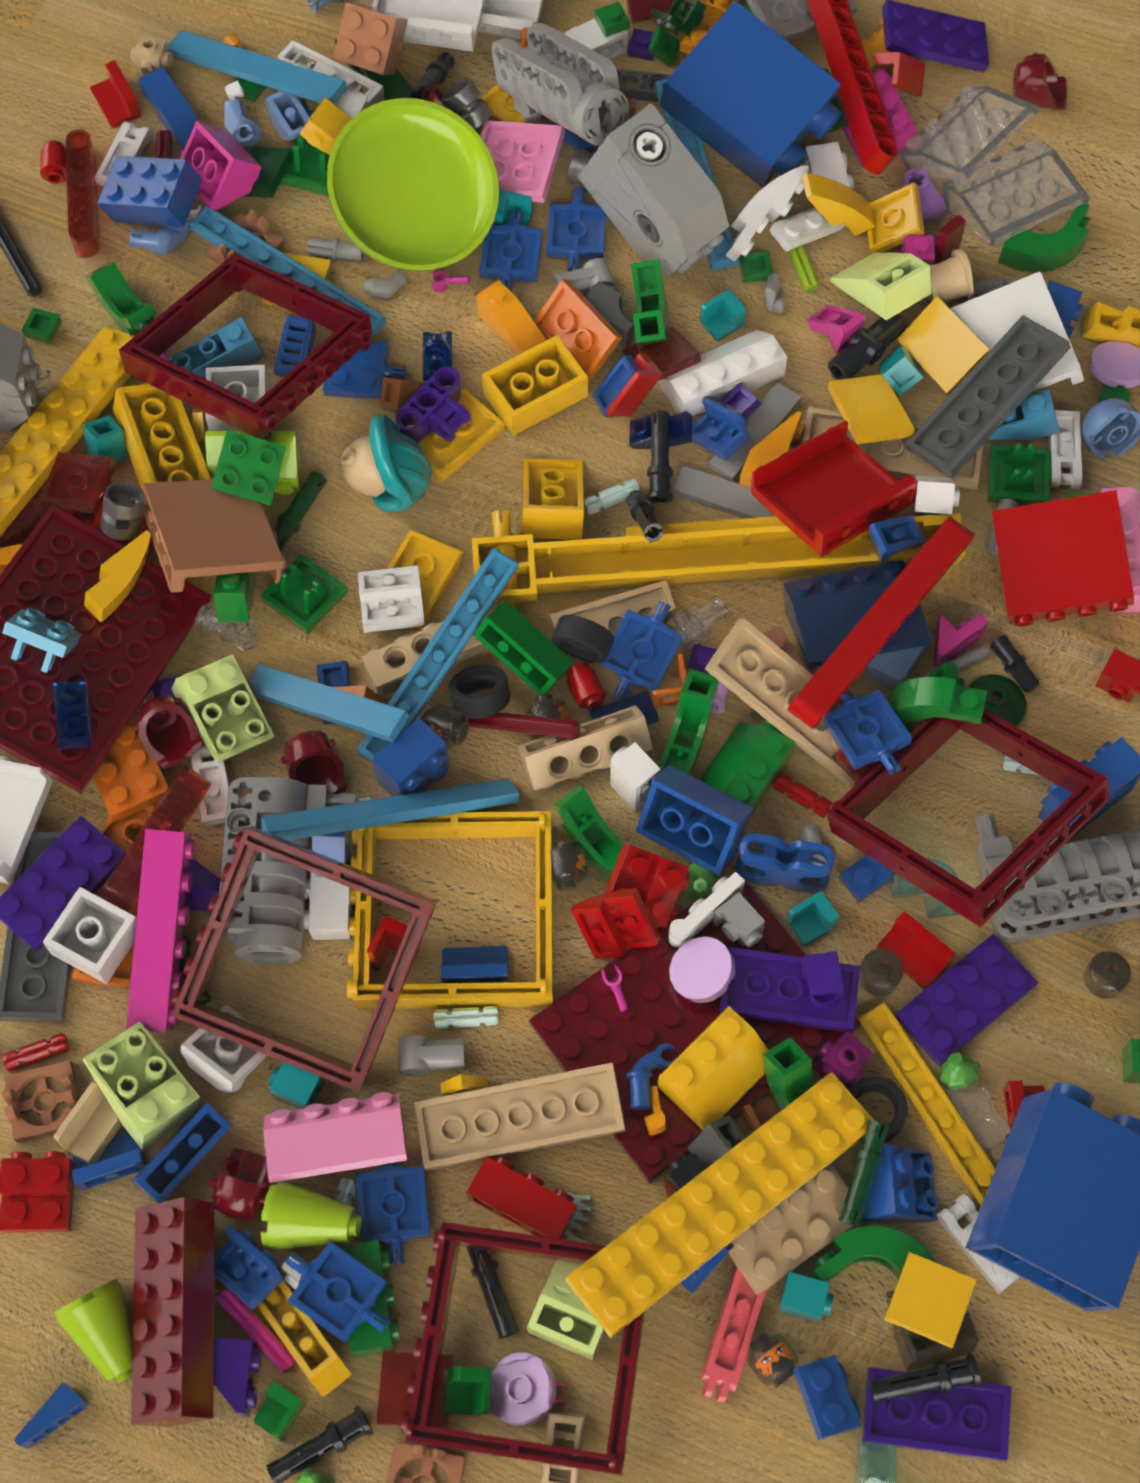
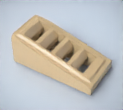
M551 1409L548 1417L546 1444L582 1450L586 1414ZM557 1423L576 1425V1431L556 1429ZM555 1438L575 1441L574 1447L554 1444ZM543 1464L541 1483H578L580 1469ZM551 1468L571 1471V1478L550 1475Z

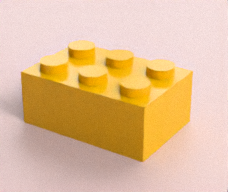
M558 335L481 374L484 396L513 436L588 397V376Z

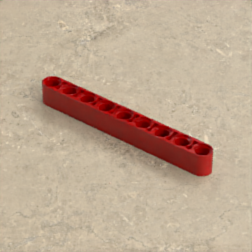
M807 0L832 76L841 83L838 94L861 162L867 171L879 175L897 156L899 151L847 0Z
M949 516L797 694L787 711L814 730L964 552L975 534Z

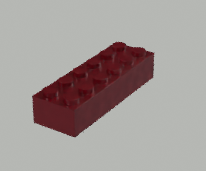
M182 1197L136 1209L131 1425L166 1427L213 1419L215 1202Z

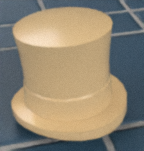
M955 249L951 253V258L930 265L931 294L926 297L928 304L936 296L945 303L962 297H966L968 301L974 299L972 269L964 250Z

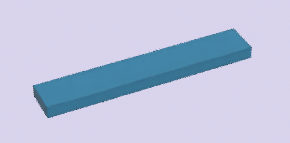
M260 664L247 682L256 698L393 743L409 718L405 710Z

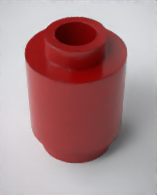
M54 140L46 142L40 151V175L45 181L52 184L64 182L69 176L68 151L63 143Z
M582 662L567 670L566 683L578 707L588 711L600 707L604 703L603 700L607 693L594 668L589 667L588 663Z

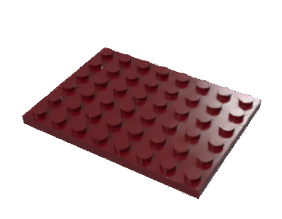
M51 505L0 575V749L31 766L42 768L48 776L82 794L211 602L212 595L187 581L184 582L183 592L171 593L162 567L146 559L139 578L128 596L101 623L84 606L85 592L100 581V565L125 546ZM22 609H36L45 614L44 618L54 622L59 620L70 623L75 627V631L82 633L78 644L63 658L56 656L53 666L48 673L41 671L47 652L30 644H26L21 658L17 661L11 659L17 639L2 632L6 621Z
M746 881L741 895L765 920L762 932L763 937L750 948L746 945L742 947L737 940L732 942L722 930V923L716 927L712 921L694 937L705 936L715 938L727 948L733 947L802 958L805 955ZM712 893L707 894L703 899L706 900ZM692 905L680 912L675 919L684 920L690 914L688 911ZM669 921L666 928L659 927L657 929L661 937L657 946L630 948L626 951L624 957H617L603 967L606 977L613 979L617 976L614 964L619 966L622 972L620 984L628 1010L620 1011L611 986H608L603 981L601 968L529 1020V1025L565 1072L613 1063L626 1132L612 1135L648 1183L668 1169L679 1157L687 1155L690 1152L688 1147L703 1130L658 1088L661 1111H663L666 1120V1129L661 1133L651 1136L644 1117L653 1114L652 1108L644 1110L630 1109V1079L626 1078V1074L630 1073L640 1058L647 1053L655 1051L661 1044H670L675 1049L673 1052H662L660 1057L665 1061H675L721 1015L719 1014L721 996L711 1002L696 1003L684 998L675 990L670 980L669 967L673 955L679 948L672 946L669 942V928L672 923ZM856 1016L854 1022V1030L858 1028L861 1024V1022L858 1020ZM743 1018L756 1031L768 1050L791 1037L812 1061L819 1057L817 1052L829 1039L835 1042L845 1033ZM659 1068L652 1070L653 1078H650V1087L658 1086V1077L665 1070ZM766 1075L725 1116L730 1115L734 1120L742 1114L744 1106L748 1104L753 1106L768 1095L771 1090Z

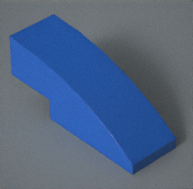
M160 67L138 80L142 94L156 110L158 119L171 132L172 137L184 151L194 125L199 120L163 67Z

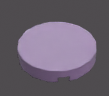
M1107 341L1098 345L1093 350L1090 359V370L1100 382L1115 388L1117 385H1125L1124 388L1140 385V348L1127 342Z
M705 936L693 938L681 945L673 955L669 967L670 980L675 990L684 998L696 1003L711 1002L722 996L729 988L728 984L731 979L733 980L736 972L735 960L730 950L717 939Z
M527 1352L512 1353L502 1358L496 1364L497 1367L491 1375L490 1408L492 1412L502 1421L516 1427L531 1426L541 1421L551 1410L556 1398V1380L552 1369L543 1359Z

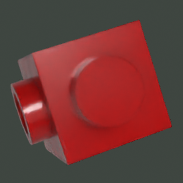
M1114 648L1095 686L1106 691L1112 698L1129 703L1134 693L1140 695V660Z

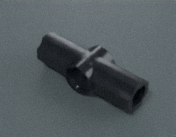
M899 314L894 315L888 320L881 317L868 329L864 327L859 329L851 337L847 347L828 362V369L832 377L836 380L852 378L865 365H874L883 356L886 348L905 331L906 325Z

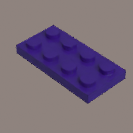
M885 1L882 6L885 50L901 52L909 56L985 72L989 67L985 22L895 1Z
M80 816L0 896V921L34 951L38 952L44 946V939L78 888L81 887L95 894L129 859L128 855L83 816Z
M992 934L899 1010L895 1017L937 1066L940 1067L941 1064L948 1060L947 1058L952 1053H957L1034 989L1038 982L997 937Z
M728 947L735 960L736 972L733 980L731 979L728 984L729 988L721 996L719 1014H722L730 1006L743 1018L839 1032L849 1030L853 1033L860 966L839 963L844 992L841 999L834 1000L833 993L816 996L810 995L807 978H803L802 957Z
M868 1367L862 1442L1003 1462L1008 1461L1012 1386L981 1382L980 1387H974L973 1384L952 1388L951 1393H941L939 1389L874 1404L870 1393L869 1380L909 1372Z

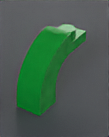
M1079 201L1066 225L1053 233H1034L1014 225L1003 244L998 263L1025 272H1046L1068 264L1084 247L1089 232L1086 229L1090 218L1086 217L1089 204Z
M660 259L632 263L631 270L636 300V313L633 314L636 343L644 345L668 341L669 318Z
M109 262L85 276L107 313L123 332L128 333L130 336H135L154 320L152 316L156 312L151 303H143L138 299L125 281L115 262Z
M689 669L680 692L673 727L658 765L661 769L660 773L668 765L689 775L694 770L718 690L719 680L714 676Z
M920 677L897 684L891 690L888 702L907 731L912 733L918 721L932 717L981 724L987 690L955 685L956 679Z
M577 785L553 805L564 821L561 825L582 854L584 853L585 858L587 857V860L609 882L624 842L604 822L586 790Z
M791 1037L763 1054L767 1082L780 1110H783L815 1085L812 1077V1059Z
M863 1226L848 1230L833 1238L830 1246L836 1252V1255L834 1256L830 1251L814 1263L817 1269L814 1270L811 1277L829 1282L847 1267L858 1262L869 1261L885 1266L899 1280L909 1252L935 1263L937 1261L921 1243L904 1232L884 1226Z

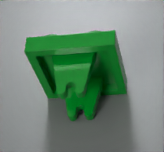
M298 136L291 149L294 156L280 184L329 196L327 168L330 155L309 144L304 137Z
M227 429L211 489L271 506L287 446Z
M1016 443L1015 446L991 444L989 450L987 502L999 503L1004 498L1012 499L1018 505L1048 502L1050 499L1051 450L1034 448V444H1029L1028 447H1022V443Z
M300 554L281 573L279 583L273 582L261 595L262 602L309 635L348 593L347 586Z

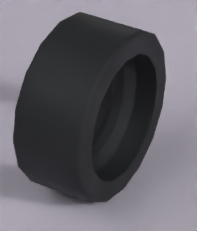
M564 615L558 621L552 636V642L560 650L575 658L592 663H603L607 660L615 637L609 630L594 621L575 615Z
M488 664L475 665L463 669L455 674L450 680L448 687L455 712L462 717L470 719L486 718L495 715L506 707L511 696L504 671L497 666ZM491 688L484 693L468 695L478 689Z
M870 1076L858 1080L849 1088L848 1091L856 1100L862 1094L870 1091L886 1095L893 1104L894 1117L888 1125L890 1128L884 1143L891 1141L900 1133L907 1118L908 1104L903 1092L894 1082L883 1077Z

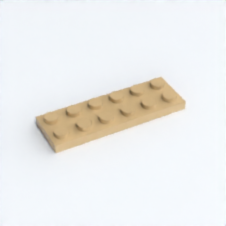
M808 407L802 444L822 434L828 428L843 422L844 419L839 411ZM911 422L915 428L914 433L923 425ZM848 428L847 437L856 443ZM910 438L857 444L896 478L903 479L909 474L913 478H915V475L950 477L909 451L905 443ZM983 445L952 478L958 487L977 490Z
M745 618L738 619L704 669L784 735L795 741V744L846 786L853 785L865 766L854 770L823 720L812 730L787 711L791 702L813 675ZM840 699L829 713L838 709L843 704Z
M613 1063L414 1102L423 1164L426 1171L485 1160L486 1156L495 1158L497 1156L500 1157L626 1132Z

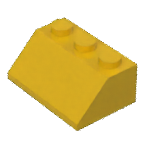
M729 1006L658 1077V1088L704 1130L708 1124L723 1118L765 1075L763 1054L769 1050L756 1031Z

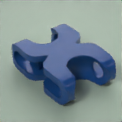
M750 833L740 843V856L737 859L735 868L736 872L747 883L761 886L783 884L792 891L816 894L827 887L829 873L835 863V856L832 849L824 844L808 841H794L788 844L777 836ZM757 844L760 845L763 851L748 850V846ZM821 855L826 859V864L812 860L810 857ZM746 864L759 870L755 873H750L744 869V865ZM806 877H815L821 880L817 883H811Z

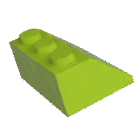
M205 431L207 469L211 479H214L226 431ZM235 431V432H239V433H242V434H246V435L252 436V435H250V434H248V433H246V432H244V431ZM271 431L270 442L287 446L275 493L281 495L298 493L302 487L303 459L296 431Z

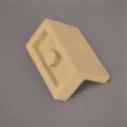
M92 1081L54 1134V1139L68 1154L88 1165L97 1162L122 1126L96 1082Z

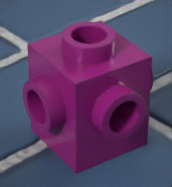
M847 1030L835 1042L829 1039L817 1052L820 1059L813 1066V1069L820 1075L821 1079L833 1072L843 1085L848 1083L852 1086L865 1073L861 1067L873 1053Z

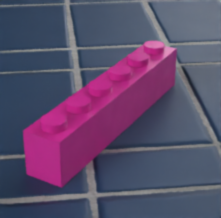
M145 829L126 1029L140 1021L147 1031L166 1033L172 1031L174 1025H177L179 1019L172 1017L175 1006L171 1005V1001L177 988L183 985V973L179 972L180 959H183L186 953V939H182L183 925L186 926L189 921V906H185L186 892L190 893L193 881L192 873H188L189 859H194L196 842L191 840L192 833Z

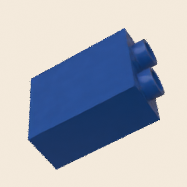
M735 0L665 81L659 106L759 186L764 188L776 173L781 176L802 164L807 156V152L799 147V145L810 132L821 140L837 122L842 112L832 104L841 83Z
M1057 1082L1054 1084L1053 1089L1023 1098L965 1248L1084 1311L1119 1309L1140 1249V1119L1124 1114H1115L1111 1120L1091 1109L1094 1097L1089 1092L1069 1083Z

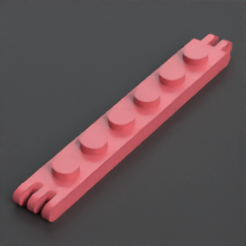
M736 1264L731 1274L700 1375V1379L706 1381L702 1395L711 1398L717 1385L719 1387L715 1400L724 1403L729 1390L734 1392L737 1388L766 1292L764 1290L760 1294L755 1295Z

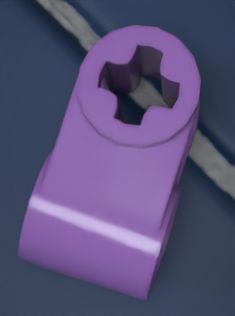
M913 168L907 171L903 187L911 183H915L919 187L923 224L944 217L946 214L944 200L937 192L928 173L920 168Z

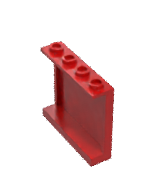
M846 420L834 427L828 428L822 434L805 441L802 445L783 453L777 459L758 467L752 472L751 494L820 557L868 531L871 524L885 521L915 503L918 481L910 474L898 480L847 437L848 422Z
M1117 490L992 511L1009 624L1015 623V626L1023 627L1034 624V620L1046 618L1047 622H1055L1065 619V615L1078 613L1079 617H1088L1097 614V610L1109 609L1110 612L1127 610L1129 608L1128 605H1134V592Z

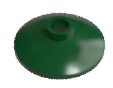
M993 674L981 676L968 686L970 688L987 690L985 710L1014 726L1020 723L1026 711V699L1023 691L1014 681L1007 677ZM991 696H998L1002 701L995 702Z

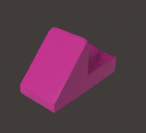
M826 305L810 317L807 322L810 330L827 334L834 351L838 353L848 345L851 337L862 328L865 317L864 314Z
M940 614L935 630L933 666L937 668L945 662H949L983 637L989 622L979 614L972 620L969 618L963 620L955 629Z

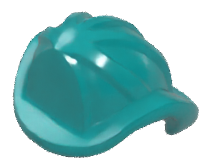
M377 414L370 422L369 440L377 469L386 490L379 496L373 497V501L383 511H402L410 508L413 502L422 499L431 484L430 463L416 441L403 435L397 424L389 417Z

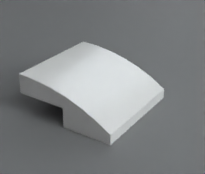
M418 565L358 572L364 633L425 626Z

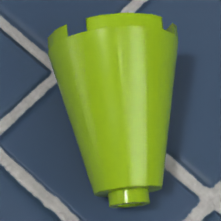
M280 1181L277 1184H271L265 1198L261 1221H268L267 1232H261V1241L266 1249L271 1250L328 1245L329 1242L333 1244L350 1243L353 1237L359 1236L362 1218L357 1215L356 1208L290 1181Z
M117 1279L94 1289L85 1296L54 1312L56 1321L107 1381L114 1378L118 1384L132 1376L133 1334L121 1285H119Z

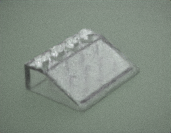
M974 85L963 88L959 92V97L953 102L946 104L936 118L928 121L918 135L908 139L906 146L898 155L906 171L913 168L923 169L928 173L931 181L969 179L1040 110L1038 106L992 87H974Z
M1039 138L1029 140L1022 146L1005 151L996 158L981 162L978 166L958 173L954 177L942 182L946 212L952 217L961 215L966 219L965 226L992 246L1089 201V195L1055 149Z

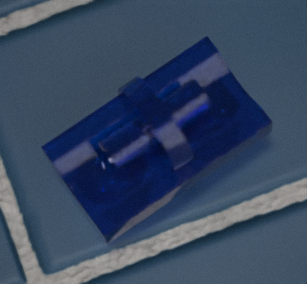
M446 331L441 334L423 332V381H428L440 368H452V331Z

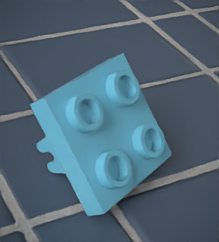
M22 609L6 621L2 632L17 639L11 659L17 661L21 658L26 644H30L47 652L41 671L48 673L53 666L56 656L61 658L66 656L78 644L82 633L75 631V627L70 623L59 620L54 622L44 618L45 614L36 609Z

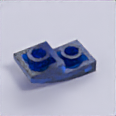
M687 411L670 416L669 447L692 442L693 417ZM651 415L630 421L629 447L632 449H651Z
M86 682L53 683L58 748L91 747L92 739Z

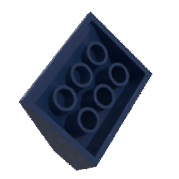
M903 560L889 561L884 564L859 567L854 570L829 573L824 576L784 583L785 613L809 668L819 667L825 663L904 570L906 565ZM920 604L877 655L931 644L930 634Z

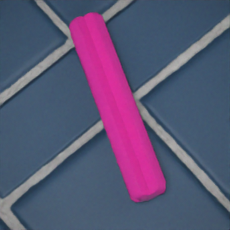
M228 1288L223 1290L217 1297V1301L282 1373L285 1374L290 1371L297 1362L287 1348L244 1302Z

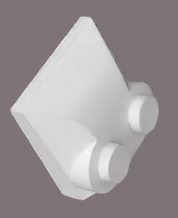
M227 1004L219 1010L249 1022ZM199 1028L182 1044L180 1050L192 1070L218 1090L227 1093L239 1090L243 1086L245 1078L267 1056L202 1028Z

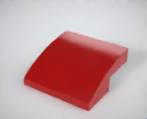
M637 888L604 893L572 905L570 909L595 959L624 957L628 948L657 946L661 938Z

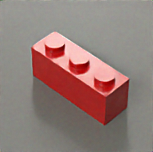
M486 1156L466 1192L468 1199L533 1235L563 1239L577 1212V1205L573 1203L574 1198L560 1189H556L554 1193L543 1187L544 1181L531 1173H526L525 1176L513 1170L515 1166L499 1156L495 1160Z

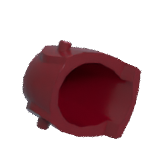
M1038 53L1028 55L1022 62L1017 64L1014 72L1013 94L1015 101L1032 107L1066 110V77L1058 76L1047 55Z
M169 695L148 699L141 706L140 711L135 713L136 723L131 726L135 732L138 731L145 749L163 769L185 761L202 747L198 730L191 716L181 706L183 704L182 700L179 697L174 699Z
M319 730L300 733L286 742L284 747L285 756L281 757L283 764H286L289 779L301 781L306 785H327L329 794H339L347 789L342 761L334 747L336 746L335 740L329 739L325 732L323 733Z
M234 1148L230 1157L220 1163L217 1178H212L209 1186L214 1187L212 1199L215 1202V1209L234 1219L253 1221L264 1207L265 1198L271 1184H276L277 1182L269 1183L265 1156Z

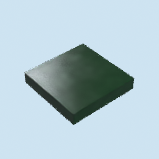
M244 147L261 166V169L251 191L242 197L273 198L294 153L290 148Z

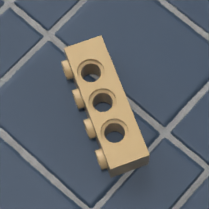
M443 621L428 624L422 631L413 635H403L397 638L394 643L383 648H373L361 657L364 671L375 693L381 699L395 694L420 657L419 651L427 647ZM472 636L451 669L486 654L490 650L475 636ZM395 661L404 662L399 667L391 666V664Z
M635 705L580 724V735L577 738L545 736L518 745L527 780L534 790H546L554 787L560 781L579 779L586 772L610 768L611 758L615 752L624 746L628 748L634 742L644 752L653 750L645 716ZM621 736L618 743L610 745L614 737ZM592 746L589 753L580 755L583 748ZM563 756L558 764L550 765L555 757Z

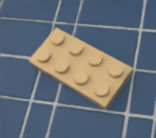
M832 1163L732 1241L735 1246L729 1252V1255L755 1295L766 1290L788 1274V1272L832 1242L833 1238L854 1226L838 1220L848 1188Z

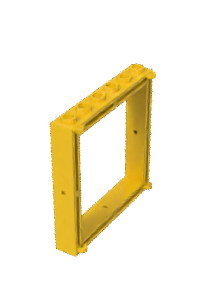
M551 811L461 812L352 830V843L357 844V855L351 856V866L375 875L376 840L536 837V982L404 984L395 1009L484 1008V1006H497V1008L548 1007L553 1003ZM350 888V904L355 905V916L349 917V934L354 936V947H349L348 966L353 967V979L347 980V997L353 1000L356 1009H375L385 985L372 984L373 968L367 952V948L374 937L375 898Z

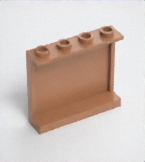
M213 479L144 483L143 493L145 499L143 514L171 593L183 592L185 578L270 570L274 583H279L281 571L285 570L286 558L284 552H280L278 548L275 530L270 528L268 511L263 509L260 502L211 489Z

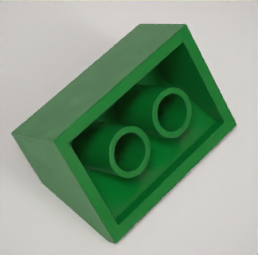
M738 723L700 778V781L753 807V815L773 786L777 776L791 759L795 741L767 725Z

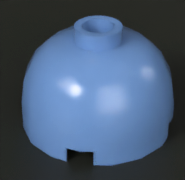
M1111 398L1094 405L1085 415L1082 422V437L1096 457L1107 459L1105 455L1114 451L1116 457L1131 449L1140 439V413L1130 403L1121 399Z

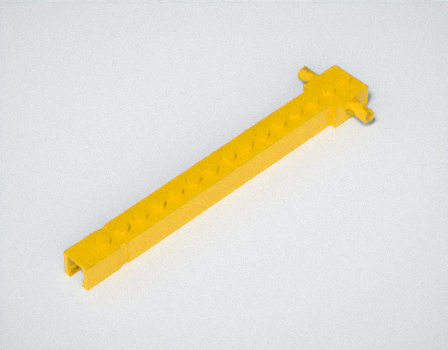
M499 510L491 512L493 537L472 538L473 567L475 575L493 548L519 564L518 569L493 605L499 606L507 600L516 609L518 604L537 603V594L642 587L664 580L670 585L839 573L859 567H869L903 560L907 566L949 516L962 524L961 513L913 516L926 542L918 548L897 552L884 562H881L869 539V530L823 557H820L786 525L663 534L660 540L656 542H650L645 539L644 535L533 543V534L511 535L510 511L502 510L503 522L500 523ZM965 550L954 562L953 565L959 564L961 562L963 557L966 555Z

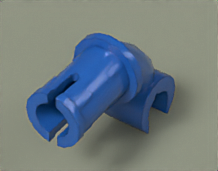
M666 1043L661 1044L655 1051L647 1053L640 1058L630 1073L626 1074V1078L630 1079V1109L644 1110L652 1108L650 1078H653V1073L651 1072L655 1068L665 1070L674 1062L665 1061L660 1056L662 1052H673L675 1047Z

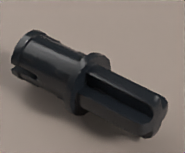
M1002 635L995 639L990 647L1005 666L1004 671L1011 673L1024 692L1029 693L1037 688L1039 681L1025 663L1026 657L1019 654L1007 635Z

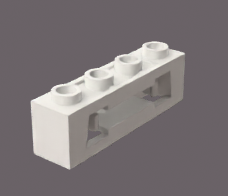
M294 40L277 57V60L345 80L348 86L346 91L368 98L369 107L385 101L383 85ZM306 57L317 61V63L315 64L314 61L308 63ZM358 82L369 88V90L364 94L361 85H357V88L352 85Z

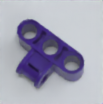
M451 367L440 368L398 411L396 424L403 435L420 443L430 431H433L446 441L451 442L454 440L455 433L461 426L471 421L469 412L458 403L461 398L459 373Z

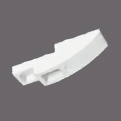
M803 165L777 177L751 199L731 225L732 228L740 233L725 256L734 262L741 254L746 257L755 243L751 240L754 233L758 232L760 234L769 220L774 222L779 215L782 217L786 216L793 205L790 198L794 192L799 195L804 188L802 175L808 172L809 167Z

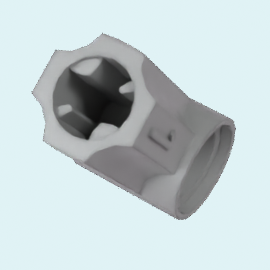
M603 258L592 259L580 269L554 274L556 287L562 279L569 280L582 295L588 294L598 281L607 286L615 287L607 260Z
M406 1036L399 1039V1072L402 1075L421 1076L428 1074L432 1070L465 1069L464 1038L429 1040L428 1037Z

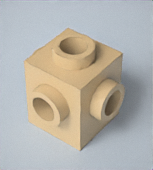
M140 35L137 44L133 45L131 49V61L134 62L138 78L160 67H163L168 74L172 65L173 55L169 51L166 39Z

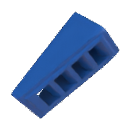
M286 316L274 375L285 377L296 367L285 365V361L299 364L311 353L316 336L314 322L303 317ZM291 340L302 341L303 344L291 342ZM288 351L297 352V353H301V354H300V355L290 354V353H288Z
M61 1383L14 1438V1442L26 1449L32 1447L87 1408L90 1403L71 1386Z

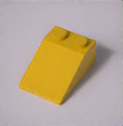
M523 458L522 535L533 534V540H582L584 516L583 460Z

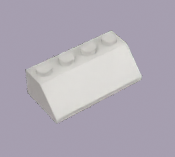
M755 330L661 372L663 375L657 382L681 421L684 422L706 412L702 404V400L706 397L716 403L718 401L721 402L739 383L751 392L784 377L787 355L772 334Z

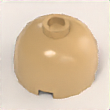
M369 435L357 438L344 449L341 455L344 479L350 487L359 493L377 497L386 489L383 486L374 460Z

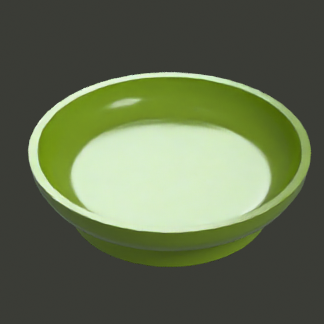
M398 98L371 105L354 116L345 125L335 140L330 153L327 168V189L336 220L351 242L366 255L384 265L399 270L421 272L446 267L458 262L474 251L486 237L493 224L499 201V181L489 149L476 130L467 121L439 104L415 98Z

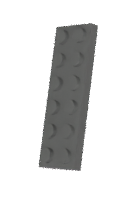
M1022 315L905 443L907 449L953 478L1071 348L1069 341Z
M32 832L14 876V882L64 832ZM8 927L0 978V1021L64 1022L71 965L51 955L45 945L38 952L34 951Z

